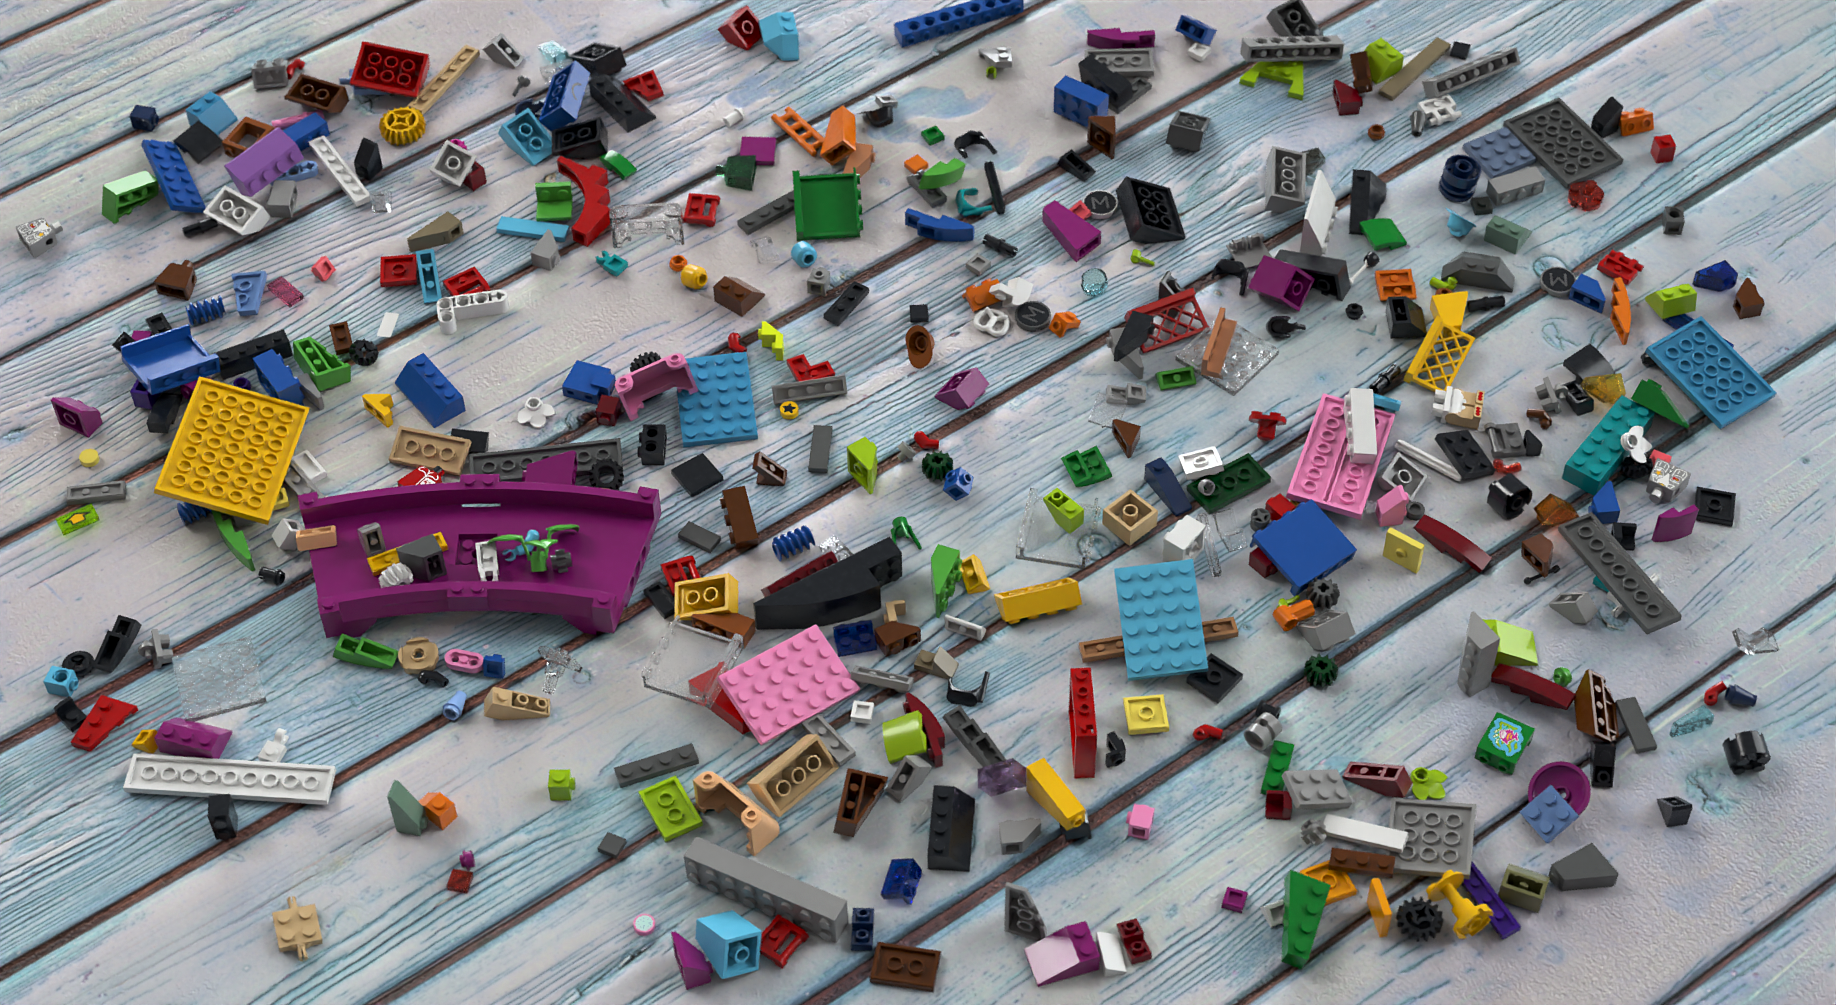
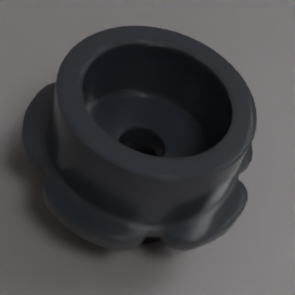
M1352 303L1347 306L1345 312L1349 319L1357 320L1363 314V308L1357 303Z

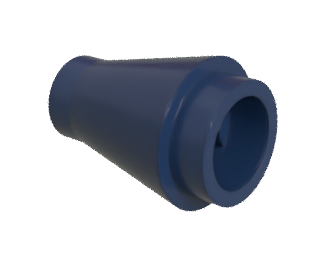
M1735 684L1734 686L1729 685L1727 687L1724 699L1730 704L1754 707L1757 695Z

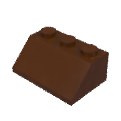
M300 74L284 96L285 100L328 113L342 112L349 102L345 86L305 74Z

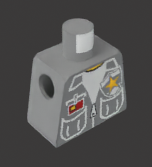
M44 218L16 226L20 240L33 258L56 246L58 242L55 234L63 231L59 222L49 225Z
M1657 458L1646 488V492L1650 494L1649 499L1653 503H1659L1661 499L1666 502H1672L1687 487L1691 473Z

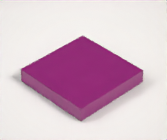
M742 137L740 165L774 166L776 137Z

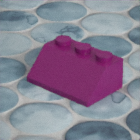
M176 717L162 723L155 736V741L159 751L162 753L181 757L219 759L233 732L232 730Z

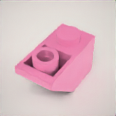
M1398 485L1377 500L1375 513L1380 527L1403 524L1404 516L1407 514L1406 504L1409 503L1408 493L1404 492L1402 485Z

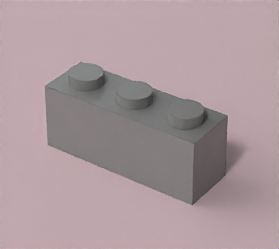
M1534 166L1489 179L1486 193L1495 206L1542 193L1545 179Z

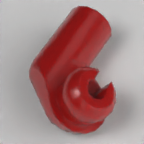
M295 59L287 66L288 80L292 79L296 68L299 70L304 68V61Z
M731 333L728 336L729 349L735 353L747 352V348L739 344L741 336L738 333Z
M917 431L914 434V440L921 448L939 449V439H929L923 431Z
M1723 681L1718 682L1705 691L1704 702L1706 705H1715L1719 694L1727 690Z
M1207 724L1193 731V737L1198 741L1210 736L1221 739L1223 729Z

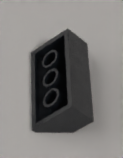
M601 74L589 80L590 96L627 133L656 119V116L619 79Z
M284 329L211 353H216L219 357V373L223 380L254 370L255 366L252 358L271 349L277 355L280 354L283 359L293 356L290 342Z
M934 785L927 854L928 869L970 872L975 799L955 786Z

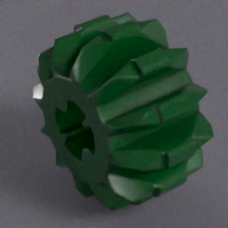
M933 450L932 454L927 453L922 460V472L927 479L932 478L933 482L936 479L942 482L947 473L953 470L952 458H950L948 453L943 454L942 450L939 453Z
M1318 654L1317 658L1311 655L1309 660L1305 662L1304 677H1307L1308 683L1313 682L1314 687L1321 685L1324 688L1325 684L1331 686L1333 681L1337 679L1338 665L1335 664L1334 659H1328V655L1321 657Z

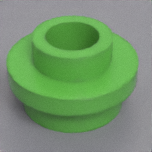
M1556 668L1553 674L1554 682L1562 687H1566L1572 681L1571 672L1567 668Z

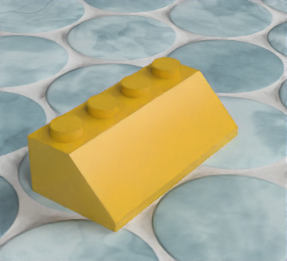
M1069 577L994 594L1002 620L1009 622V624L1018 623L1021 618L1025 617L1036 619L1039 618V614L1043 613L1047 615L1057 614L1060 609H1065L1066 611L1075 610L1078 605H1082L1078 581Z

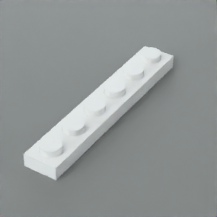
M324 135L309 141V147L356 207L372 200L371 194Z

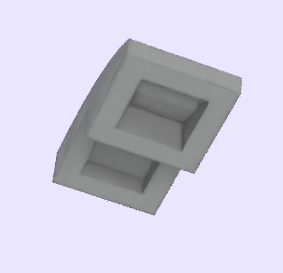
M1128 383L1126 388L1107 385L1106 403L1131 405L1145 403L1146 386Z

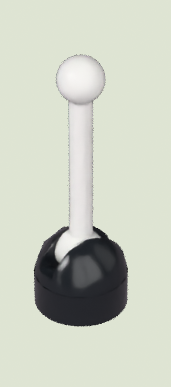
M1369 252L1364 257V265L1352 278H1349L1350 285L1354 283V280L1366 267H1374L1379 263L1380 259L1374 252Z

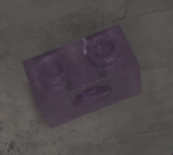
M1013 758L977 769L978 788L991 797L1026 786V767Z

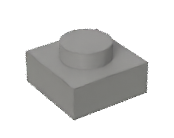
M892 95L875 97V103L880 108L896 104L893 108L898 106V101Z
M978 253L966 262V268L978 276L991 267V261Z

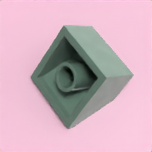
M1494 215L1486 225L1484 241L1516 255L1532 234V231Z

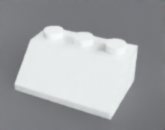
M225 185L203 211L207 216L241 235L260 231L271 218L263 206Z

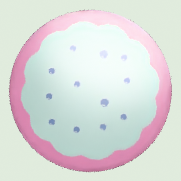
M640 914L634 919V930L638 935L647 936L655 930V920L651 915Z

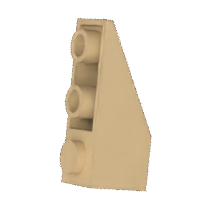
M492 687L484 699V716L499 720L549 717L550 699Z

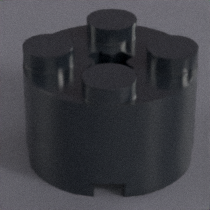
M1508 473L1489 485L1490 492L1487 503L1504 518L1514 519L1524 511L1522 509L1524 505H1529L1531 502V489L1512 473Z
M1758 731L1740 732L1735 734V739L1730 741V738H1727L1723 742L1722 746L1726 759L1734 775L1744 773L1745 770L1752 769L1753 772H1760L1765 769V764L1771 759L1764 735L1762 733L1759 735Z

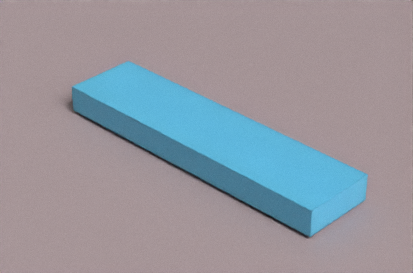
M501 216L496 228L497 233L541 239L549 229L552 231L555 241L559 242L566 241L570 230L568 225Z

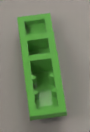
M211 509L220 536L229 550L250 571H255L243 530L235 532L231 519L223 521L220 512Z

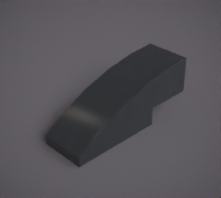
M163 393L158 398L146 422L149 433L168 434L170 425L175 423L183 398L182 394Z
M118 615L112 631H107L92 667L112 673L127 654L142 625L135 619Z

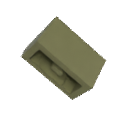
M1509 863L1498 896L1504 902L1539 913L1550 877Z

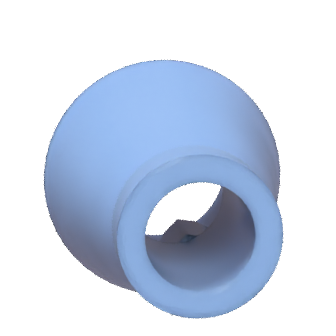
M457 691L444 704L443 715L446 718L456 720L462 715L467 698L466 693Z

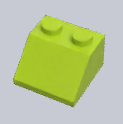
M1383 38L1370 43L1364 50L1368 52L1372 81L1376 85L1392 77L1402 69L1404 55Z
M1688 283L1655 291L1646 296L1645 301L1661 319L1695 311L1697 292Z
M863 437L847 446L848 472L869 494H872L877 476V447L874 442H870L866 437Z

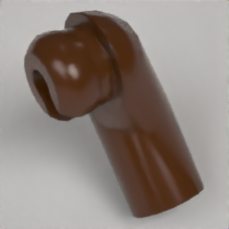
M1527 409V418H1538L1541 428L1548 429L1552 425V419L1545 410Z

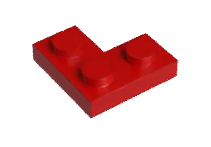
M804 354L787 359V365L797 382L835 376V372L828 361L810 366Z

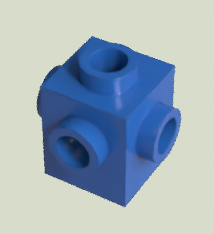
M962 467L949 471L945 477L946 481L943 491L955 501L968 496L972 489L974 477Z

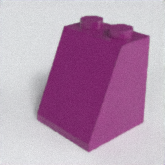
M1263 255L1248 288L1261 296L1300 311L1315 279L1295 265Z
M567 451L527 464V469L523 470L522 482L575 485L578 467L576 451Z

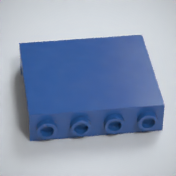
M189 324L120 346L122 362L151 395L198 380L199 376L207 377L220 372L218 355L216 353L209 355L191 335Z
M1312 499L1306 503L1301 502L1292 512L1287 511L1278 521L1273 520L1264 530L1256 531L1252 535L1253 539L1250 543L1251 548L1257 545L1292 584L1290 592L1293 596L1305 591L1308 588V584L1313 582L1315 578L1321 580L1352 560L1357 551L1354 545Z

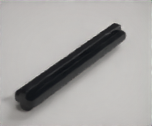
M986 161L984 169L996 213L1004 214L1006 208L992 161Z

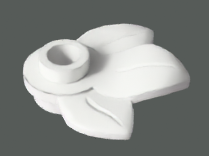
M531 397L526 401L525 408L519 411L518 422L519 424L530 422L534 428H542L546 423V417L555 415L554 409L549 404H543L539 398Z
M1633 426L1628 433L1621 436V445L1630 453L1632 459L1638 463H1645L1646 457L1644 453L1649 451L1652 445L1642 437L1643 427Z

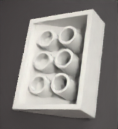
M1322 170L1317 172L1304 218L1300 253L1317 256L1326 254L1328 244L1325 242L1330 240L1331 231L1329 229H1333L1335 220L1332 217H1336L1338 207L1335 206L1336 198Z

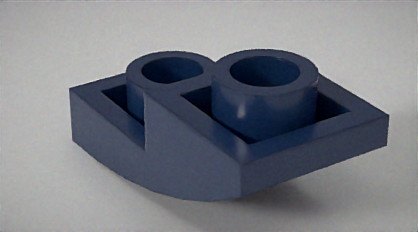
M853 908L851 951H872L874 908Z

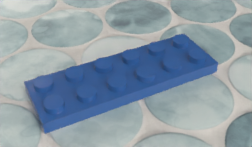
M143 139L141 146L171 211L203 213L206 206L177 145L170 141L163 142Z

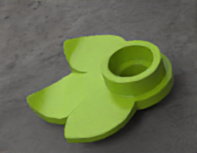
M1418 767L1411 772L1412 793L1418 800H1426L1427 797L1436 800L1445 798V790L1441 783L1446 781L1447 775L1436 769L1428 771L1424 767Z

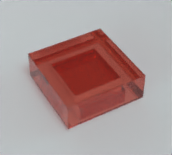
M452 869L446 886L447 890L468 894L474 877L473 872Z

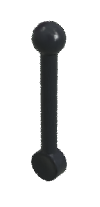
M1558 565L1553 566L1548 574L1557 573L1560 567ZM1538 574L1531 578L1526 577L1524 583L1529 585L1531 581L1543 576Z

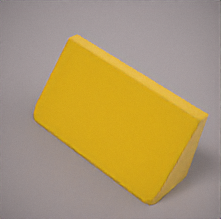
M974 554L962 560L960 571H962V579L967 593L974 594L989 590L990 586L981 560Z

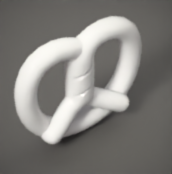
M989 307L978 312L973 320V324L978 330L987 331L990 335L996 337L1004 335L1008 331L1010 324L1007 314ZM988 314L990 317L988 323L985 326L980 325V318ZM997 321H1004V326L1000 331L992 329Z

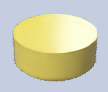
M86 449L79 455V460L84 467H93L100 460L98 452L94 449Z

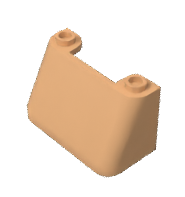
M710 771L701 773L693 780L697 809L703 814L708 809H714L718 814L725 808L730 810L749 830L747 833L749 843L746 849L751 855H757L779 835V823L729 781Z

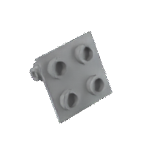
M1260 233L1251 235V237L1248 235L1246 238L1242 237L1238 240H1232L1229 245H1226L1234 260L1242 262L1245 268L1258 266L1263 255L1272 258L1262 242L1264 235Z

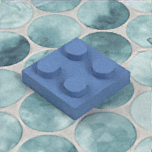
M1552 785L1547 787L1520 811L1521 815L1547 844L1580 817Z

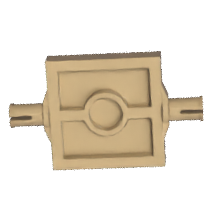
M292 896L293 903L291 902V897L287 898L289 909L272 912L279 952L297 951L299 961H303L302 954L304 961L308 959L306 949L313 945L323 944L315 904L297 907L296 897Z

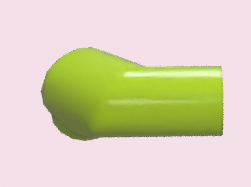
M1432 277L1429 285L1437 289L1447 288L1453 290L1456 288L1458 281L1454 277H1449L1448 281L1445 282Z

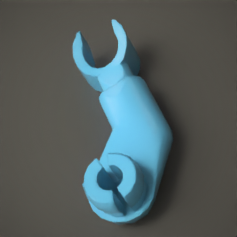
M529 530L524 541L539 540L540 535L536 530ZM526 544L529 552H531L535 547L533 545ZM522 545L515 547L513 550L505 549L502 552L503 555H506L508 552L512 553L511 557L505 559L507 561H513L516 555L526 554Z

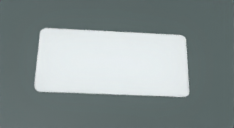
M385 313L377 336L391 337L399 316L398 313Z

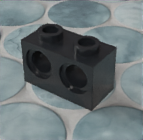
M643 424V431L639 432V443H641V446H638V458H641L642 465H665L666 424Z

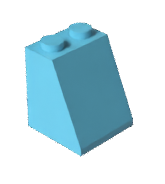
M733 910L697 919L695 939L720 978L726 979L759 970L762 932L760 929Z

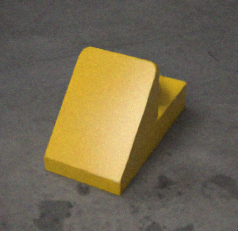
M390 394L362 395L364 407L387 428L393 425V413L390 410L393 407V401Z

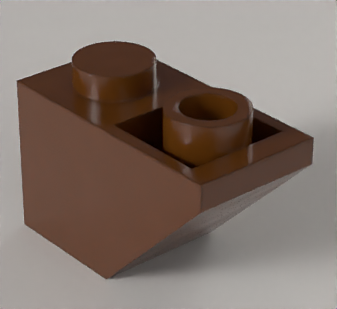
M1750 278L1744 280L1734 300L1733 308L1739 319L1760 316L1764 307V299L1760 297L1755 284L1752 283Z
M890 621L874 629L875 642L886 657L898 654L901 650L921 642V629L917 626Z

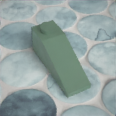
M394 780L387 799L396 831L421 836L423 829H426L428 825L425 809L398 780Z

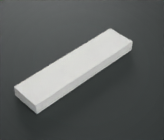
M1330 814L1326 815L1323 823L1326 826V836L1398 853H1403L1408 839V832Z

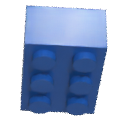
M1065 75L1054 86L1053 112L1088 128V117L1108 116L1109 95Z
M271 349L252 358L259 383L270 397L304 406L303 399L305 398L299 389L301 383L297 377L292 376L293 373L290 367L284 365V360L280 354L277 355Z

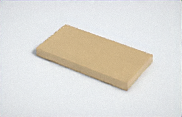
M399 425L388 460L391 463L416 468L424 466L430 471L436 466H440L445 474L460 477L471 441Z

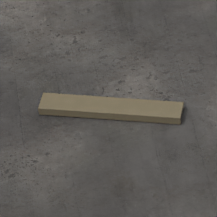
M1438 37L1435 38L1379 89L1378 94L1393 101L1450 49L1451 44Z

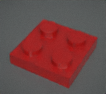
M416 254L381 257V287L417 285Z

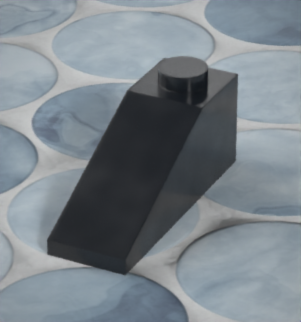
M1132 311L1115 347V362H1118L1147 342L1149 336L1154 334L1156 327L1153 324L1154 316Z

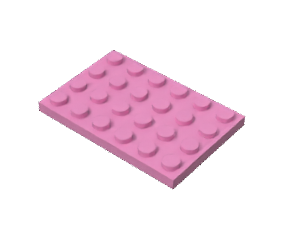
M817 625L800 632L717 678V681L761 746L802 724V722L815 714H820L851 697L860 690L855 680L850 679V673Z

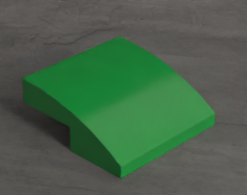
M1376 218L1362 221L1359 224L1360 229L1375 251L1385 247L1394 250L1407 245L1406 240L1392 219Z
M1097 445L1082 453L1076 450L1061 458L1076 487L1092 485L1113 477Z

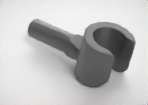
M518 76V85L512 94L516 97L522 87L529 86L530 79L528 77Z

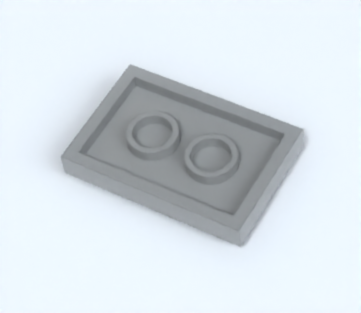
M1337 769L1285 771L1282 774L1283 781L1296 809L1348 808L1353 803Z

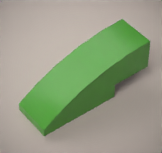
M953 158L947 164L939 161L923 173L919 189L940 188L958 181L962 178L966 164L956 158Z
M341 634L333 657L356 665L392 669L399 651L364 637L358 640Z

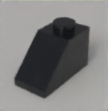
M1612 96L1593 116L1591 128L1602 139L1618 131L1623 105Z
M365 137L362 139L354 159L355 172L359 177L370 181L383 169L378 144Z

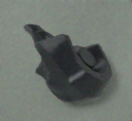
M1274 316L1268 320L1266 330L1274 337L1289 338L1291 335L1287 334L1288 332L1305 330L1306 326L1297 322L1293 324L1288 323V320L1291 319L1289 316Z

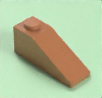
M856 143V150L849 154L843 174L853 173V167H856V174H860V178L868 172L871 164L876 159L873 145Z

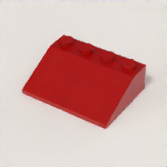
M362 41L350 85L417 98L430 68L429 54Z

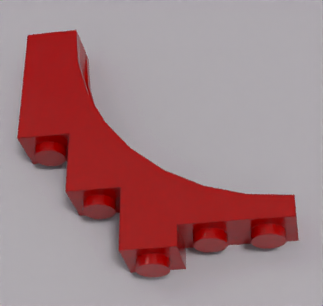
M560 156L557 159L558 172L573 181L585 198L583 211L571 228L573 241L588 247L612 222L611 209L607 207L610 203L609 189L605 187L609 183L607 170L594 164L587 168L571 159Z

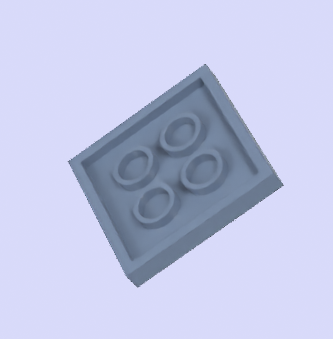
M1507 127L1466 142L1462 148L1480 164L1481 169L1490 179L1513 173L1536 163V157Z

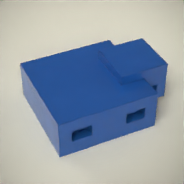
M576 360L562 385L563 396L598 405L602 395L611 396L615 389V375L611 374V369Z

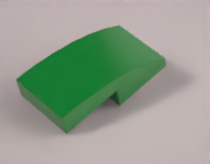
M613 150L599 157L604 166L609 171L614 170L622 180L630 177L637 171L630 161Z

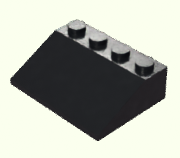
M1126 176L1116 189V194L1130 240L1143 244L1184 240L1186 236L1171 189Z

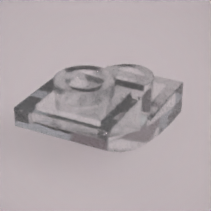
M835 535L819 545L823 553L832 550L838 561L853 555Z

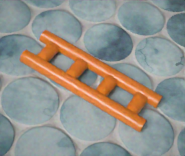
M786 107V114L780 117L776 114L771 116V119L811 156L817 155L816 149L823 145L824 137L791 107ZM793 118L796 121L793 125L789 126L785 123V121ZM801 127L807 131L801 135L795 132ZM813 136L817 141L809 145L805 140Z

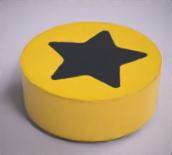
M787 401L781 404L780 415L784 419H794L798 416V405L795 402Z

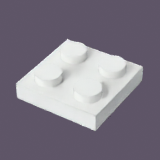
M1215 446L1179 455V461L1187 480H1195L1202 476L1215 475L1224 471L1223 463Z

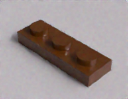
M1332 847L1329 870L1393 879L1395 856Z

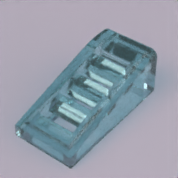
M553 40L538 46V49L554 67L569 61L567 50Z
M1702 705L1673 722L1669 735L1676 737L1706 729L1712 725L1714 714L1705 705Z

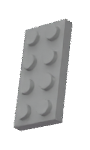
M1152 48L1085 49V58L1093 53L1096 55V60L1100 63L1105 62L1109 70L1113 73L1116 71L1123 77L1154 76Z

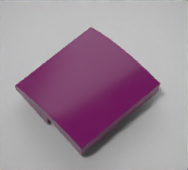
M1693 504L1680 512L1673 507L1658 515L1651 540L1653 542H1668L1690 535L1699 509Z

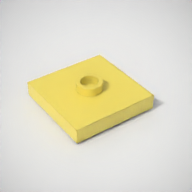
M1390 527L1386 534L1383 556L1417 574L1420 570L1425 545Z
M1163 694L1123 698L1128 735L1169 732Z

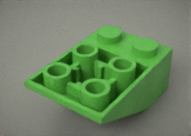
M940 544L937 545L931 557V585L936 618L940 617L942 611H946L948 599L954 595L956 582L959 583L962 577V571H960L962 565L960 550Z

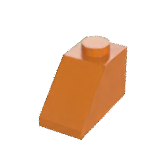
M429 792L418 801L424 807L428 820L442 830L458 817L455 804L440 792Z

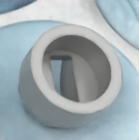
M1203 479L1198 484V490L1200 493L1209 496L1214 492L1215 484L1208 479Z

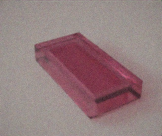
M282 276L267 285L268 290L289 308L304 299L303 294Z

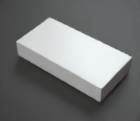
M308 450L292 457L294 464L313 484L327 477L326 471Z

